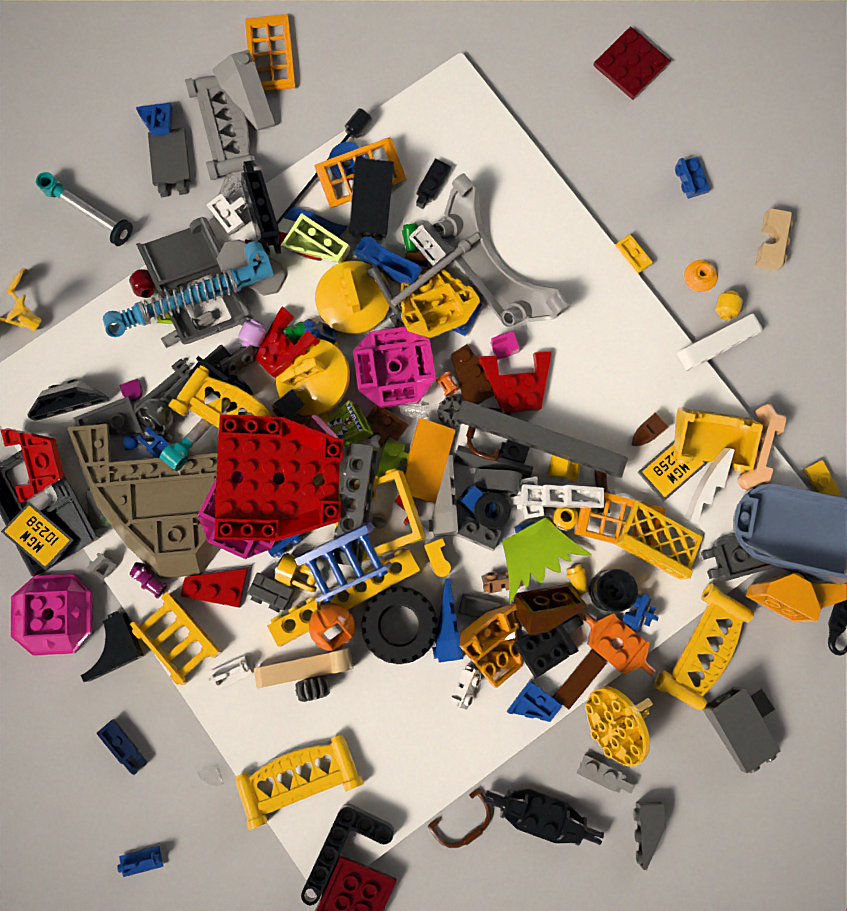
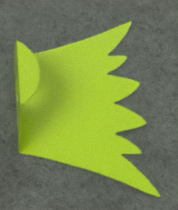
M547 516L502 541L508 569L509 602L511 603L515 597L521 580L525 587H528L530 573L538 582L543 583L545 567L554 572L561 573L558 557L571 562L572 560L568 553L581 556H591L592 554L563 534Z

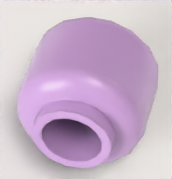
M253 319L245 321L238 334V337L243 341L242 345L246 347L251 345L252 348L253 346L259 347L267 333L264 328L265 325Z

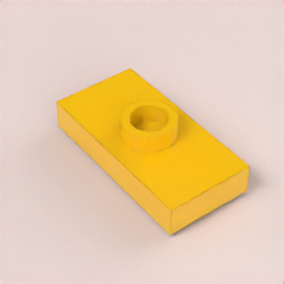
M631 234L615 244L638 274L653 264L652 260Z
M823 460L803 469L816 492L836 497L841 495Z

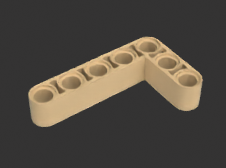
M350 649L253 669L258 689L354 669Z

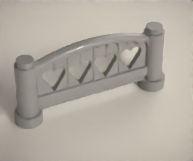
M215 75L195 80L192 78L185 79L189 97H197L213 158L212 161L206 162L210 180L218 179L217 176L244 171V161H251L253 167H255L254 155H249L250 138L247 118L238 105L232 102L231 97L220 88ZM220 92L226 93L225 99L228 102L220 104L212 100ZM228 108L230 109L229 115L232 116V119L226 121L216 116L223 109ZM228 125H233V131L236 133V136L229 137L220 133ZM233 141H237L239 143L237 147L241 151L235 154L225 151V149Z

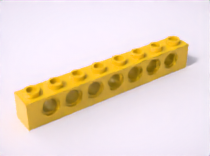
M403 548L394 553V558L380 560L382 565L389 561L391 564H401L402 570L400 573H393L390 567L387 570L388 573L384 575L383 582L376 583L373 577L362 581L367 585V589L364 592L359 593L356 590V585L343 590L349 593V599L346 602L339 600L340 592L334 594L335 598L331 599L330 602L340 604L347 610H350L371 599L377 593L419 573L420 569L410 550L405 551ZM370 568L364 569V573L370 571ZM317 596L306 600L307 604L300 608L297 605L288 610V615L284 617L278 615L270 620L271 624L267 625L278 647H282L309 632L310 621L304 619V612L306 610H311L312 612L315 610L320 611L323 600L316 603L315 598ZM290 619H293L296 623V627L292 631L286 628V622Z

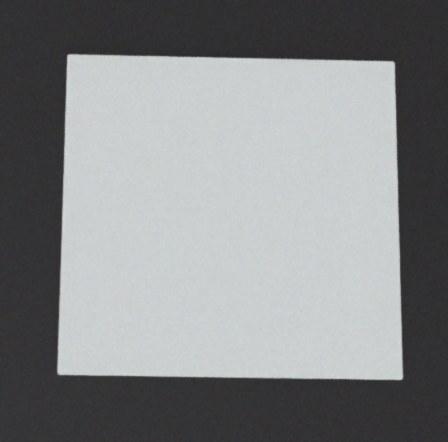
M458 53L369 113L373 121L359 138L349 137L346 141L354 143L361 148L391 137L407 179L392 186L387 236L382 238V240L375 241L388 251L405 258V253L407 252L401 231L403 230V225L417 224L419 227L421 224L429 221L433 226L435 223L443 221L446 218L444 212L450 191L453 188L452 182L457 176L465 173L479 191L482 224L488 241L499 259L521 279L537 286L557 288L569 303L570 307L553 320L529 322L525 318L516 325L506 327L453 260L443 270L450 273L452 278L461 280L462 284L466 287L468 285L472 287L478 295L480 303L483 305L466 336L449 330L438 336L428 338L431 344L435 376L437 379L442 374L450 372L454 383L459 385L451 354L468 344L477 359L480 356H493L495 354L490 344L491 338L510 331L514 332L520 349L517 354L497 360L499 375L535 372L533 353L551 351L552 355L542 409L513 412L509 416L626 456L628 461L621 478L606 474L607 487L610 494L663 507L666 509L665 516L703 537L691 567L693 571L691 578L679 580L615 544L576 535L575 526L571 530L561 532L592 555L581 556L568 553L572 560L571 562L558 557L561 573L554 572L545 567L543 583L538 582L530 573L528 587H525L523 583V586H520V589L517 591L519 593L570 584L576 591L566 575L568 574L566 569L577 564H581L582 568H585L588 588L591 579L597 573L612 569L624 570L634 577L638 585V595L643 596V594H646L652 599L647 612H649L650 606L656 608L654 615L659 617L658 622L651 621L650 627L644 625L645 617L640 632L633 630L650 643L648 653H650L705 611L708 604L701 600V595L708 584L713 583L720 588L721 592L728 594L753 575L750 574L725 581L724 575L709 579L707 571L718 569L715 557L703 560L701 552L715 549V542L736 537L733 528V515L736 506L746 493L758 486L750 490L742 489L737 481L738 476L742 473L734 471V467L730 466L724 488L716 486L712 504H703L699 522L687 519L685 516L697 486L712 462H707L701 470L664 502L637 472L675 440L678 408L754 419L707 361L686 371L676 354L692 345V341L464 54ZM345 130L266 183L276 221H278L315 175L316 169L314 165L326 161L331 150L347 135ZM383 147L372 151L375 160L388 161ZM365 153V159H370L369 154ZM436 158L452 166L436 198L431 202L427 201L424 208L421 209L416 206V201L419 197L416 193ZM350 160L344 161V165H350ZM328 167L327 171L331 181L339 179ZM317 177L294 207L315 213L333 223L347 225L348 227L339 239L347 243L352 249L343 262H363L353 253L362 238H353L349 234L351 201L330 209L319 177ZM349 180L351 188L353 180ZM344 181L333 185L338 198L349 195ZM248 207L239 216L245 225L231 235L227 233L216 217L209 221L221 249L225 242L238 239L245 242V239L258 242ZM268 246L270 249L269 257L282 264L286 278L278 293L263 296L247 286L241 289L253 314L252 319L264 324V328L268 332L277 313L283 306L294 316L287 327H296V323L301 321L304 325L307 319H312L316 324L319 321L325 323L321 319L316 307L315 292L318 282L325 272L339 263L325 259L321 261L312 260L281 247V254H276L274 246ZM144 265L143 267L140 268V269L148 270L147 267H146V265ZM380 270L389 284L392 296L396 297L401 293V283L391 281ZM131 275L0 362L1 427L3 429L11 428L56 439L64 474L88 520L89 512L86 491L90 490L67 429V427H76L73 418L125 398L119 385L138 379L143 393L140 399L131 401L135 409V404L175 372L171 366L179 359L184 361L183 365L187 364L189 366V369L185 372L187 373L197 364V356L205 359L219 345H223L230 355L239 350L240 347H246L242 345L243 341L238 337L242 328L241 325L190 344H182L180 340L166 348L161 338L176 329L173 324L157 323L154 317L151 318V324L143 326L137 323L136 327L131 325L132 328L130 329L127 327V330L120 337L109 336L103 324V316L106 312L112 310L120 311V313H122V310L127 312V309L132 310L131 307L137 302L141 301L144 304V299L150 304L151 297H154L156 301L159 300L157 289L151 297L142 298L136 296L129 283ZM208 275V276H205V277H202V278H203L204 280H208V279H209V275ZM199 278L197 280L188 282L180 286H182L186 291L185 288L187 287V284L194 285L195 281H197V283L202 282V278ZM220 296L216 297V300L210 299L209 303L206 301L202 302L201 306L196 304L194 308L190 304L187 305V312L191 320L208 311L213 314L215 321L200 330L231 319L226 305ZM400 302V303L398 304V306H399L400 310H402L401 302ZM391 308L383 322L369 332L395 328L389 318L394 315ZM399 319L396 320V321L398 322V324H399V328H400V327H405V325H402V324H401V322L399 321ZM284 329L283 334L288 338L286 331ZM336 331V342L339 343V349L346 357L349 365L350 380L343 399L335 408L329 411L330 418L347 401L358 404L365 419L376 405L358 390L353 350L369 332L360 335H346ZM253 346L252 349L255 356L259 347ZM256 360L234 375L245 381L253 392L252 396L273 414L272 405L278 400L276 379ZM394 364L389 369L392 372H396L400 367ZM179 378L178 380H176L172 385H170L166 390H164V391H163L160 395H158L156 398H157V399H160V400H162V401H163V400H166L168 403H170V402L164 397V394H165L171 387H173L179 380H181V378ZM74 379L80 380L102 392L110 400L109 402L39 421H33L27 415L42 390L48 389L51 385L61 386L67 384L68 381ZM435 379L419 403L385 408L409 425L398 443L406 445L405 453L410 451L418 418L455 429L449 455H453L455 500H457L468 486H472L476 468L454 462L458 445L469 448L466 437L469 426L460 424L450 427L440 421L437 410L439 403L445 399V392ZM460 389L448 396H456L463 399ZM211 393L205 398V404L219 398ZM494 395L479 404L486 408L500 409ZM453 404L451 409L445 410L451 414V417L455 412H458ZM241 408L238 412H246L247 410ZM171 409L174 421L172 427L166 433L171 435V440L168 443L179 444L202 418L190 410L184 417ZM654 413H657L668 425L669 428L655 440L641 446L631 445L636 430ZM299 414L295 422L303 425L308 417ZM366 420L369 427H371L373 424ZM142 424L141 427L144 433L109 434L111 462L155 458L146 450L147 448L142 443H138L135 449H124L123 435L130 434L136 436V438L140 435L144 439L153 438L146 432ZM212 425L188 451L189 455L217 453L218 428ZM476 429L472 439L475 449L494 455L495 450L500 451L502 442H507L505 438ZM374 435L371 439L366 438L356 444L379 447L378 441L380 436ZM389 436L388 440L397 442L395 439ZM772 443L766 467L773 469L769 484H780L810 491ZM20 444L14 445L18 452L22 450ZM385 444L383 447H379L375 476L378 472ZM343 446V461H340L339 490L344 487L345 479L343 472L348 462L346 457L348 447ZM530 447L525 464L534 467L531 477H537L538 486L575 485L596 487L594 469L583 465L580 466L577 482H570L561 477L548 476L547 473L552 455ZM509 448L511 455L517 456L519 454L517 448ZM359 460L357 463V468L360 470L363 467L362 460ZM401 460L399 469H405L407 460ZM278 472L273 475L274 483L281 484L284 481L282 473ZM390 481L374 487L376 498L371 502L368 522H371L374 514L383 513L387 518V524L381 529L373 526L374 529L369 533L370 536L368 537L372 546L377 547L413 533L410 523L407 526L403 524L407 517L406 511L394 502L397 496L400 495L396 482ZM51 485L44 491L52 503L57 501V495ZM499 493L503 495L505 498H509L506 494ZM413 498L415 506L418 508L417 512L426 539L378 557L380 560L384 558L390 560L395 557V552L403 548L405 551L410 550L420 572L391 588L403 586L422 593L431 602L436 612L438 623L445 580L450 579L457 630L460 636V632L478 619L477 617L458 613L462 594L500 602L501 607L514 603V598L511 603L509 602V590L506 591L505 584H501V592L489 594L484 592L481 576L486 575L488 572H505L507 570V563L502 541L516 534L514 527L537 522L542 517L524 520L522 509L517 510V506H511L508 521L503 526L496 528L502 531L494 551H491L457 535L433 536V532H429V520H433L432 515L435 504ZM355 499L351 502L353 510L357 507ZM455 501L459 531L465 515L475 520L477 519ZM610 501V513L607 516L619 519L622 504ZM494 503L497 506L494 511L499 514V506ZM626 506L623 520H627L632 507ZM575 508L579 516L580 508ZM592 508L591 512L597 513L598 509ZM643 510L640 520L646 519ZM590 515L587 530L599 533L602 518ZM352 519L348 522V527L350 529L354 527V521ZM374 519V521L384 523V519ZM606 520L603 534L615 537L618 522ZM647 521L640 523L641 525L649 526ZM335 523L305 532V535L302 536L304 539L295 546L293 544L289 546L287 553L298 557L300 554L334 539ZM110 526L94 529L98 539L83 549L91 561L98 557L97 553H102L115 562L117 566L104 580L132 622H139L141 625L163 606L164 600L161 597L156 599L155 595L147 589H141L142 583L130 576L129 573L134 563L144 562L126 546L114 528ZM630 526L627 533L631 536L633 534V526ZM668 528L672 539L679 537L675 528ZM642 529L643 534L650 532L649 530ZM661 530L660 543L667 541L664 530ZM649 535L644 536L646 542H648ZM690 536L684 537L688 548L693 547L695 539ZM443 538L445 547L441 548L445 560L451 566V571L446 577H438L434 573L424 545ZM680 539L673 541L677 552L684 550ZM668 543L661 546L664 554L667 556L672 555ZM220 549L201 573L203 575L247 568L248 571L240 608L180 597L184 577L161 579L152 570L150 571L154 578L168 584L164 593L162 592V596L166 592H171L222 651L216 658L211 656L205 657L184 676L188 680L186 685L174 684L236 776L246 772L248 776H251L272 760L289 752L311 746L329 745L332 743L331 738L341 734L346 739L359 776H362L363 785L345 792L343 784H340L266 814L268 824L306 880L343 805L352 804L389 822L394 828L392 841L385 845L353 830L350 831L340 855L368 866L588 700L591 692L599 687L606 686L622 674L587 645L591 628L582 619L584 624L568 633L579 650L577 653L570 655V657L538 678H534L522 658L523 666L497 688H494L485 676L481 674V682L473 693V702L465 710L451 704V697L456 686L461 688L464 686V684L458 682L462 670L469 666L480 671L463 650L462 660L439 663L438 659H434L432 647H436V639L424 656L411 663L393 664L377 658L366 646L361 628L363 611L366 609L368 602L374 598L372 597L348 610L355 622L354 636L350 643L343 645L342 649L335 650L350 649L354 669L324 675L330 684L329 695L317 700L301 702L298 700L295 691V684L300 680L257 689L253 668L332 652L318 647L311 639L309 632L282 647H278L267 625L271 624L270 620L278 615L284 617L289 614V609L297 605L301 608L307 604L306 600L321 594L322 592L317 582L315 583L317 587L316 592H310L293 585L292 588L295 589V592L287 609L276 612L268 608L270 604L264 601L262 604L250 600L252 596L247 594L257 572L275 580L274 572L280 558L277 556L275 558L271 557L268 550L243 559L224 549ZM684 552L679 554L678 557L680 562L686 565L687 557ZM322 555L317 557L316 564L328 588L338 586L339 583L326 557L323 558ZM371 560L362 562L361 567L363 570L368 567L370 570L374 568ZM399 563L392 564L391 571L395 574L400 573L402 565ZM338 564L345 579L357 577L352 566ZM301 572L298 578L307 582L309 575ZM375 575L373 577L374 582H383L384 576L377 578ZM360 582L356 585V590L359 593L367 589L365 582ZM610 588L607 590L608 594L614 592V589ZM347 591L340 592L339 600L346 602L349 599V593ZM589 592L579 595L587 604V608L576 615L582 617L587 612L594 619L599 620L614 613L623 622L626 611L636 615L638 608L631 606L622 612L603 611L592 603ZM323 601L321 605H324V604H327V603H331V602H330V601H327V602H324V601ZM393 607L382 617V634L393 644H406L418 632L419 623L417 616L407 607ZM306 610L303 615L304 619L310 621L313 612ZM168 611L146 632L154 640L176 621L175 618L177 616L173 611ZM515 616V622H518L519 628L516 630L517 640H520L528 632ZM293 619L288 620L286 628L289 631L295 629V621ZM336 623L324 634L328 639H332L343 629ZM181 626L161 643L159 647L167 655L188 636L190 631L186 626ZM619 638L613 639V648L618 650L622 647V641ZM198 641L191 643L172 660V663L180 670L201 651L203 646ZM590 650L607 663L573 706L568 710L562 705L551 722L507 713V709L529 680L553 697ZM245 656L252 675L215 691L208 681L210 678L208 672ZM159 660V662L161 663V665L163 666V668L165 669V671L167 672V674H168L169 677H170L171 673H170L169 670L164 666V664ZM326 754L323 759L317 758L315 764L328 774L332 758ZM306 762L304 766L298 765L296 772L309 782L312 764ZM287 770L285 774L279 773L277 780L290 790L293 772ZM268 777L266 781L261 780L258 782V788L271 797L274 780ZM350 810L342 812L344 819L350 820L353 818ZM363 819L360 822L364 829H369L372 826L368 819ZM382 828L379 834L381 837L387 838L390 836V831ZM339 829L333 831L336 839L344 837L343 831ZM327 849L324 851L327 858L335 857L333 850ZM323 869L315 871L316 876L319 878L326 876Z

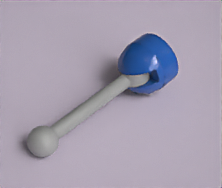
M165 434L162 438L168 442L171 440V435ZM123 435L125 450L135 449L138 443H141L134 435ZM145 438L146 442L155 440V438Z

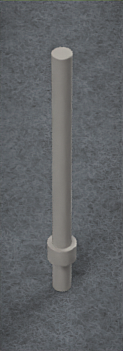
M474 233L467 240L461 241L456 249L394 297L391 303L397 306L460 254H465L470 250V246L480 239V235Z

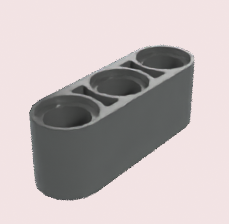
M476 469L472 486H476L482 492L518 494L522 474L510 470Z

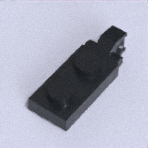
M436 158L434 159L416 193L419 196L416 201L417 207L423 209L427 201L431 202L436 198L452 166Z

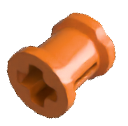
M446 372L436 379L437 384L439 383L444 390L445 397L454 394L460 389L459 385H456L452 380L450 372Z

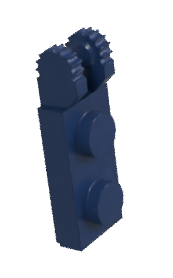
M114 719L96 733L119 763L123 764L132 775L138 772L135 765L128 760L132 755L141 766L147 764L144 756L138 751L139 749Z

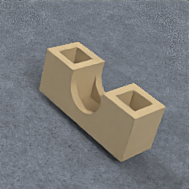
M769 208L765 213L761 232L770 234L774 239V244L763 243L759 247L755 267L777 271L781 266L785 265L787 260L785 250L790 243L788 233L793 226V220H791L792 212Z

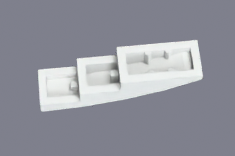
M724 448L711 463L697 486L685 518L699 522L703 504H712L716 486L724 488L734 449Z
M521 485V505L604 508V488L575 485Z

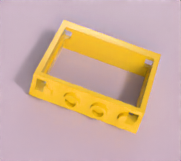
M396 469L386 471L382 477L375 476L374 487L395 480L413 533L374 547L378 556L426 539L404 472L396 471ZM360 483L354 484L356 490L360 487ZM339 490L338 501L342 500V498L340 497L341 490ZM366 551L363 552L362 562L370 560Z

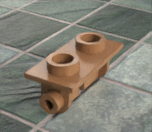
M508 569L502 573L488 572L486 575L481 576L484 592H488V594L501 592V584H505L506 591L509 590Z

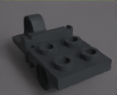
M574 615L549 632L538 635L526 634L520 640L513 643L534 678H538L570 657V655L579 651L568 634L584 624L579 615Z

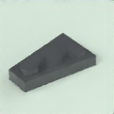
M130 397L122 398L73 418L76 426L108 424L109 434L144 433L137 414L134 412Z

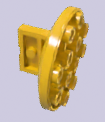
M361 261L342 262L326 271L318 282L315 292V303L318 313L325 324H328L337 332L346 335L364 334L379 326L387 316L390 306L374 277H369L366 271L372 268V265ZM380 272V274H381L383 280L385 281L387 287H388L389 290H390V287H389V284H388L386 278H385L384 275Z
M319 339L320 342L316 346L312 344L307 348L304 356L300 354L292 360L293 364L276 377V386L280 398L293 389L305 404L296 413L304 416L322 415L331 411L343 399L349 385L350 370L346 357L338 347L322 339Z
M609 686L599 687L591 692L587 704H585L591 728L590 734L602 747L606 757L613 758L615 761L626 766H636L647 758L650 750V738L644 719L649 716V710L654 705L649 698L634 705L626 695Z

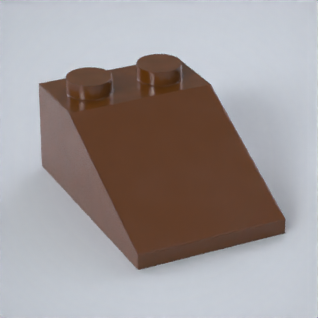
M570 584L519 592L514 597V604L517 607V610L514 611L515 616L529 635L549 632L587 608L585 601Z

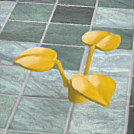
M22 268L12 279L6 292L7 295L10 293L17 302L6 319L0 317V323L6 322L18 325L21 328L25 326L34 332L42 319L34 315L33 311L24 304L25 294L20 298L15 294V287L20 281L22 274L28 272V269ZM19 315L17 320H19L20 322L11 320L15 316Z

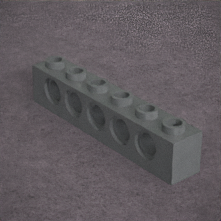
M350 443V447L347 449L346 457L348 462L343 472L345 482L340 492V497L342 498L340 522H338V526L335 528V538L367 523L369 520L379 447ZM359 460H362L363 467L359 470L357 463ZM356 480H359L360 487L356 490L354 483ZM355 499L357 507L353 510L351 502ZM351 519L354 521L352 529L348 527V522ZM355 539L351 541V547L362 566L364 546L361 541ZM340 547L334 549L333 555L337 563L351 566L344 550H341Z

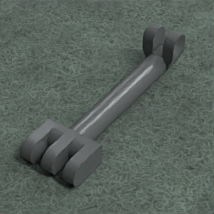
M375 265L366 270L369 277H374L394 313L389 318L394 327L399 328L396 320L399 319L401 324L404 325L401 319L402 310H400L398 305L394 306L391 303L394 297L383 280L378 266Z
M179 359L171 366L175 372L138 401L135 406L137 407L146 399L156 398L176 380L182 379L187 374L185 372L189 369V366L187 364L183 365L184 361Z

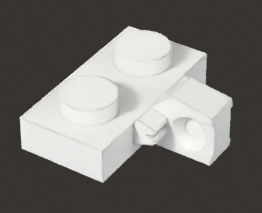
M220 194L207 204L229 235L245 225L239 217L242 215L241 212L248 207L242 197L235 202L232 200L227 202L224 196Z
M537 477L521 479L519 493L514 494L515 497L506 498L510 507L517 506V510L522 509L524 520L543 517V507L521 505V485L538 486Z

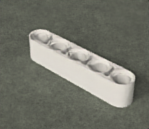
M753 313L684 348L676 355L686 371L752 338L764 329Z

